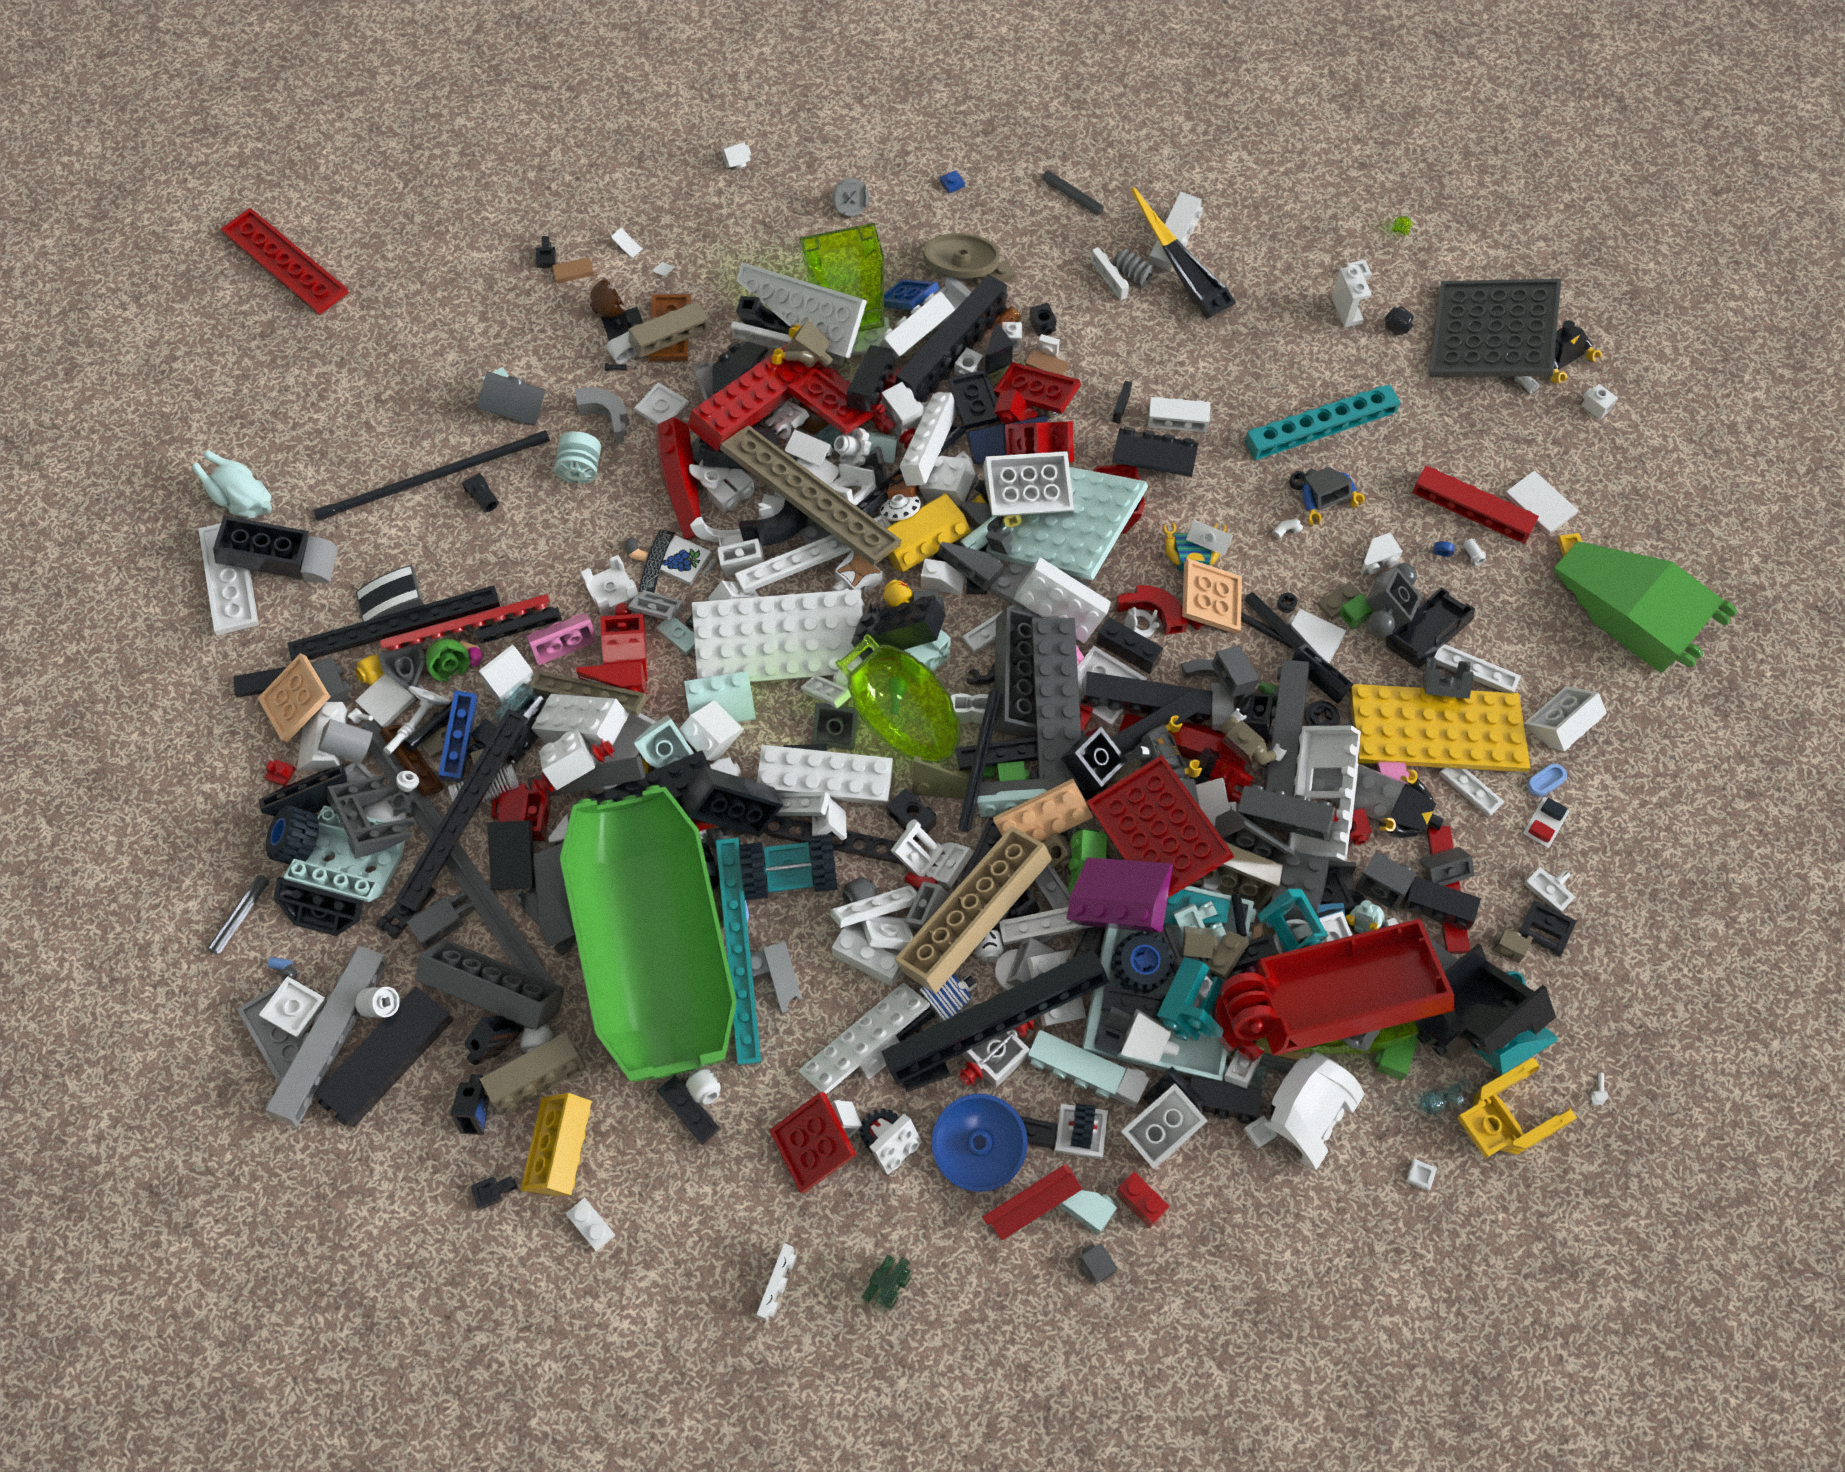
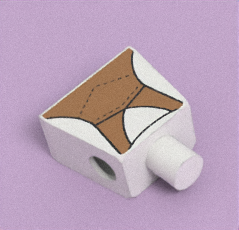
M852 550L836 568L835 580L838 583L831 589L832 591H842L847 588L849 590L861 589L862 595L883 582V574L875 565H871Z

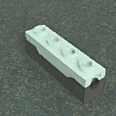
M1066 777L982 782L977 799L980 816H997L1067 782Z

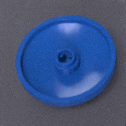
M971 1094L953 1101L942 1111L933 1129L932 1151L937 1166L949 1181L966 1190L985 1192L1005 1185L1019 1172L1027 1154L1028 1137L1020 1115L1010 1104L992 1095Z

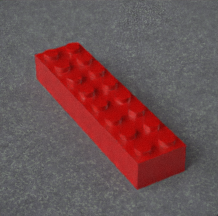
M787 343L785 346H783L782 348H780V349L783 350V353H785V350H784V349L786 348V346L788 345V343ZM770 355L691 411L687 427L717 452L720 450L722 442L746 426L752 427L793 396L787 392L789 384L814 368L817 370L822 369L823 365L817 361L812 367H807L802 362L786 361L784 358L781 364H773L771 361L772 355Z

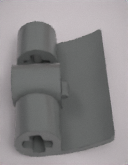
M487 371L477 408L529 425H536L546 389L527 384L524 380L516 377H505Z

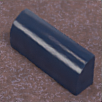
M1040 416L1009 424L1037 423L1048 421L1047 416ZM1005 424L966 432L969 450L975 464L985 462L987 456L1006 455Z

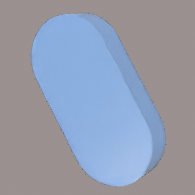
M1550 764L1530 778L1527 783V789L1532 795L1543 797L1563 784L1567 778V772L1559 764Z

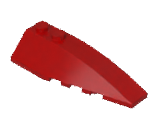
M672 417L657 425L656 446L659 470L684 539L690 540L697 537L690 524L697 517H701L696 478L689 471V465H694L690 431L687 423Z
M1125 714L1118 732L1145 716ZM1180 722L1176 724L1183 723L1178 732L1168 731V733L1172 734L1179 752L1184 758L1198 760L1201 752L1206 747L1237 765L1245 766L1246 764L1222 742L1225 734L1212 730V726Z

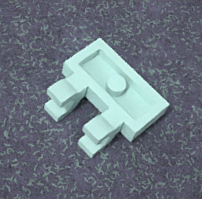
M1209 901L1198 909L1195 903L1174 911L1173 914L1183 934L1184 926L1205 928L1202 919L1213 916L1217 912L1212 901ZM1221 921L1208 928L1213 930L1214 937L1226 935Z

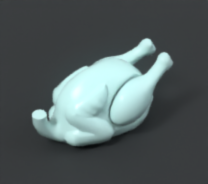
M208 450L205 451L204 458L219 465L210 477L201 468L200 464L194 463L192 465V470L202 481L208 496L216 504L228 508L231 515L253 519L256 516L272 512L270 493L260 480H255L252 472L245 465L224 459Z

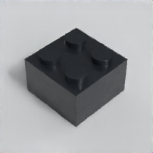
M1102 727L1086 732L1061 757L1062 761L1086 792L1101 788L1127 762V759Z

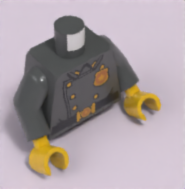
M1177 715L1172 716L1167 725L1162 724L1148 731L1133 751L1134 757L1140 759L1143 766L1163 755L1179 779L1186 777L1187 774L1196 778L1202 768H1198L1200 764L1198 760H1192L1189 767L1186 768L1172 734L1168 733V731L1175 733L1180 730L1183 723L1179 725L1174 724L1179 718Z

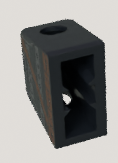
M501 1015L481 1018L465 1041V1046L470 1051L467 1055V1060L473 1065H478L481 1060L499 1056L522 1032L521 1028L515 1021L507 1020Z

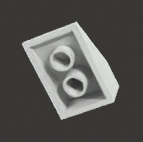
M1175 1083L1122 1130V1133L1154 1169L1179 1149L1208 1120Z

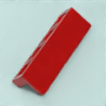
M1065 1164L990 1211L982 1218L987 1225L992 1224L1000 1239L1004 1240L1080 1192L1082 1187L1069 1165Z

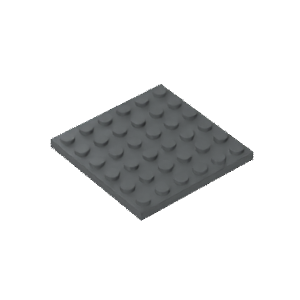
M1561 279L1441 281L1430 377L1553 376Z

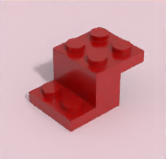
M1073 421L1005 424L1006 455L1067 452L1068 461L1074 462Z

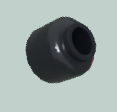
M1394 306L1384 318L1386 319L1385 326L1396 335H1400L1403 332L1407 334L1414 326L1411 323L1414 319L1413 314L1403 306L1397 308Z

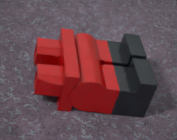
M1205 747L1198 758V761H1200L1198 768H1202L1201 773L1198 777L1190 776L1189 779H1194L1197 785L1223 778L1228 803L1237 802L1239 805L1242 793L1235 791L1237 785L1242 788L1244 786L1249 787L1253 777L1244 772V766L1237 765L1233 761Z

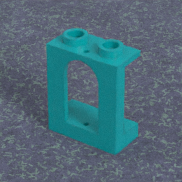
M1287 889L1257 914L1261 923H1271L1287 952L1320 944L1329 936L1302 889ZM1296 904L1313 933L1301 944L1297 942L1283 917Z

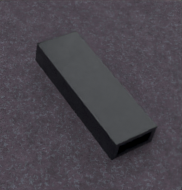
M415 986L399 1003L395 1014L386 1017L315 1092L321 1098L318 1103L327 1111L332 1108L337 1112L334 1117L344 1126L349 1123L355 1127L454 1021L453 1018Z

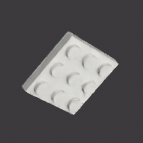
M1093 646L1077 666L1079 702H1081L1082 679L1087 671L1145 681L1147 678L1096 646ZM1103 706L1091 707L1093 708L1092 717L1110 728L1125 711L1122 709L1110 710L1108 707Z

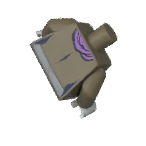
M1239 708L1221 725V731L1225 734L1222 742L1252 769L1257 764L1264 765L1275 759L1281 761L1287 750L1280 748V744H1276L1272 750L1267 751L1264 739L1243 722L1247 716H1243L1239 712Z

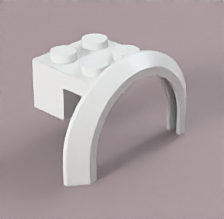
M758 503L761 515L757 520L774 516L771 506ZM697 517L690 524L697 537L706 541L719 542L720 566L726 577L765 562L762 544L758 538L743 542L740 529H713L705 524L702 517Z

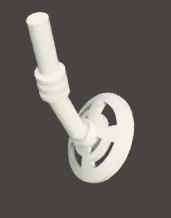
M409 686L408 690L420 699L419 704L421 706L411 720L397 731V735L383 749L384 752L390 755L405 739L415 732L416 726L429 708H432L433 704L446 705L450 704L451 701L431 691Z

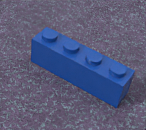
M454 690L438 774L440 780L457 783L463 781L478 702L477 694Z

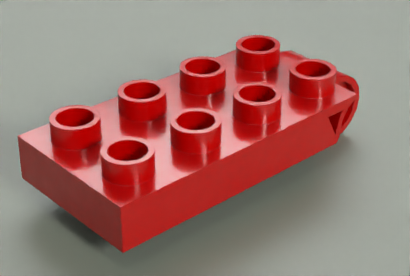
M1421 918L1261 958L1258 960L1257 968L1253 973L1247 972L1232 976L1224 982L1220 991L1236 1037L1248 1041L1267 1038V1043L1273 1056L1454 1011V993Z

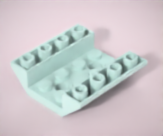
M324 805L317 817L319 820V833L314 850L306 862L293 859L284 875V879L366 902L383 896L401 861L405 841L375 854L355 859L348 845V836L338 815L334 814L331 807ZM367 817L371 826L387 823L385 821ZM327 856H335V858L333 860H330L329 862L324 861L325 857ZM368 867H376V870L371 873L365 872Z

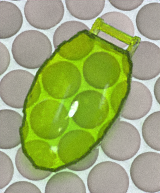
M868 634L844 658L838 659L835 662L838 669L848 679V691L854 709L868 730L890 749L913 761L914 755L921 757V761L930 764L933 762L941 763L954 756V752L961 741L960 720L955 713L954 704L949 693L934 672L923 662H920L911 653L903 649L900 650L885 644L879 646ZM870 646L873 652L850 671L847 666Z

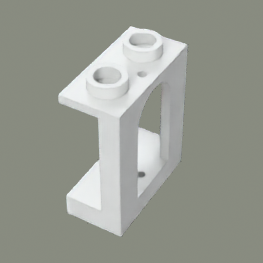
M841 463L839 464L840 477L832 484H828L854 505L860 503L876 489L874 470ZM859 486L861 490L852 496V489L846 487Z

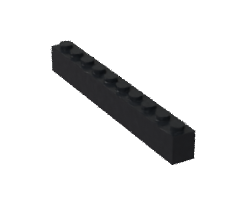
M1093 949L1024 983H1020L1003 993L997 994L991 999L976 1004L966 1011L955 1014L951 1018L935 1024L918 1034H914L897 1044H893L882 1050L881 1053L896 1085L1108 984L1109 980L1104 967Z

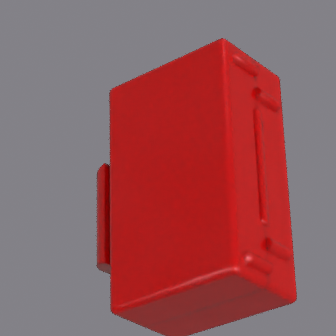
M519 784V787L511 789L510 785H508L509 791L503 785L506 792L503 791L500 785L502 794L499 792V798L492 800L491 817L498 819V822L520 821L524 790L528 789L526 784ZM499 804V813L497 814V805Z

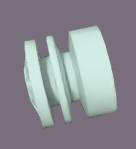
M568 432L560 436L558 454L554 466L556 475L567 482L574 483L576 481L578 483H590L595 480L601 452L600 441L594 436L583 432Z

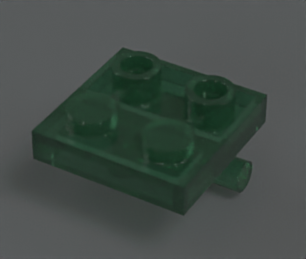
M887 1255L879 1269L876 1268L868 1281L870 1284L861 1297L870 1303L878 1289L881 1290L875 1300L876 1309L885 1314L887 1309L892 1310L899 1299L897 1297L899 1294L898 1290L900 1287L905 1289L912 1277L910 1262L901 1257L891 1275H888L887 1273L894 1264L895 1259Z

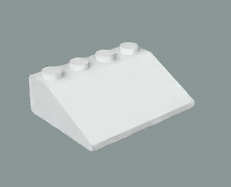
M1067 452L987 456L983 465L984 477L992 517L1074 511Z

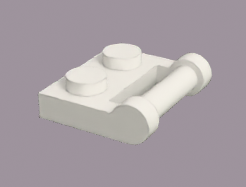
M913 819L907 824L906 831L890 851L915 875L924 877L943 852V847L938 842L935 843L921 829V824ZM915 835L929 848L928 854L913 840Z

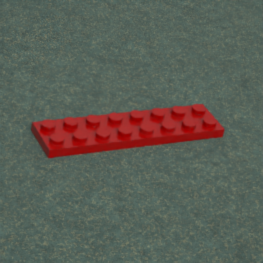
M252 208L247 209L221 228L222 233L318 315L349 293L343 284Z
M548 594L379 641L382 649L387 647L388 651L402 648V643L409 642V645L423 642V637L430 636V639L445 636L444 631L450 630L451 634L464 631V626L469 624L472 625V628L485 625V620L491 618L493 622L506 619V614L513 613V616L527 613V608L533 607L534 611L547 608L546 603H549L550 599Z

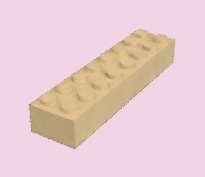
M1011 826L897 955L895 961L902 972L936 994L1050 863L1052 858L1045 844Z

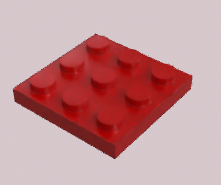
M825 1092L816 1094L769 1130L800 1193L807 1192L857 1155Z

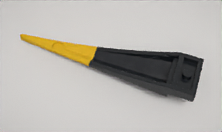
M1133 187L1131 189L1132 194L1194 305H1198L1206 319L1233 306L1236 302L1227 287L1183 246L1160 220L1138 190Z

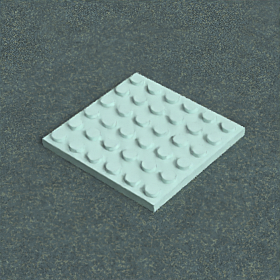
M1069 467L1074 511L1020 515L1022 521L1018 526L1006 527L1003 530L1004 535L1008 531H1011L1013 535L1012 541L1009 542L1012 548L1011 552L1006 555L991 550L990 545L986 548V552L1000 560L1031 567L1041 557L1064 573L1093 580L1147 490V482ZM1004 522L1001 524L999 528H1003L1005 526Z

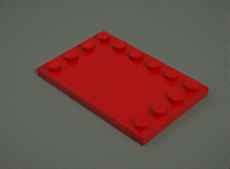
M1160 755L1086 801L1124 860L1173 864L1168 898L1234 858L1233 852L1163 755Z

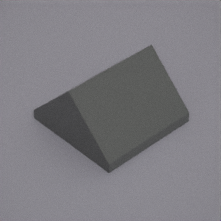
M816 702L812 744H827L828 747L854 750L859 727V708L847 706L835 708L830 704Z

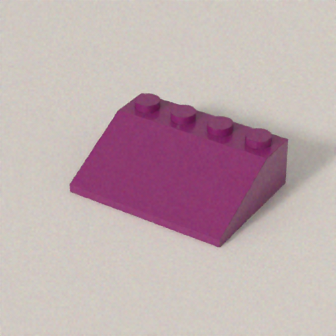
M1087 857L1071 893L1066 919L1082 926L1162 933L1173 864Z

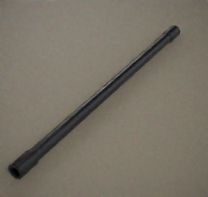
M544 430L527 438L335 504H328L313 511L317 521L335 516L337 513L514 452L547 443L550 439L547 431Z

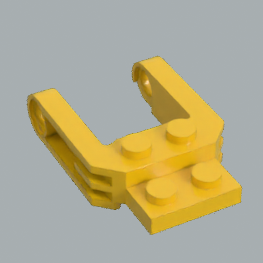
M1534 1057L1481 1087L1474 1094L1472 1108L1457 1117L1485 1159L1499 1150L1518 1155L1577 1119L1574 1112L1569 1108L1559 1116H1554L1524 1134L1521 1126L1504 1102L1497 1097L1501 1092L1541 1068Z

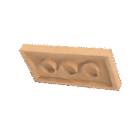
M1071 779L993 817V820L1002 836L1013 826L1034 839L1043 842L1054 833L1060 834L1093 818V814L1075 781Z

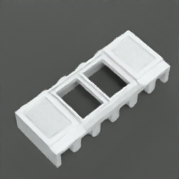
M1302 726V733L1299 736L1300 751L1297 756V776L1294 779V797L1295 795H1302L1309 798L1308 801L1310 799H1340V808L1336 813L1338 822H1334L1329 842L1290 832L1287 846L1294 852L1329 858V861H1347L1361 731L1353 726ZM1314 769H1341L1343 775L1342 788L1339 791H1311Z

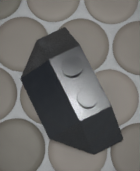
M736 341L730 344L728 350L719 355V360L713 365V394H716L752 369L769 351L768 348L748 341L741 343Z
M344 765L320 771L270 793L267 797L258 799L261 812L275 817L284 806H292L312 813L321 811L324 805L331 807L327 800V787L346 782L347 774Z
M278 877L276 881L273 900L277 905H280L286 916L296 926L338 936L360 922L363 900L285 880L284 877Z

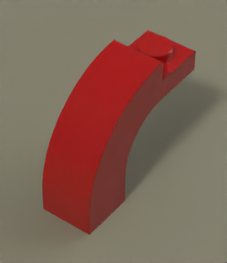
M1137 585L1135 593H1123L1117 596V612L1128 611L1133 607L1151 612L1157 610V616L1162 622L1165 635L1186 632L1188 621L1187 618L1182 617L1183 607L1167 591L1154 586Z
M1219 992L1212 1009V1018L1224 1029L1221 1039H1217L1228 1053L1232 1052L1236 1047L1242 1058L1255 1062L1264 1051L1251 1040H1241L1236 1037L1221 992Z

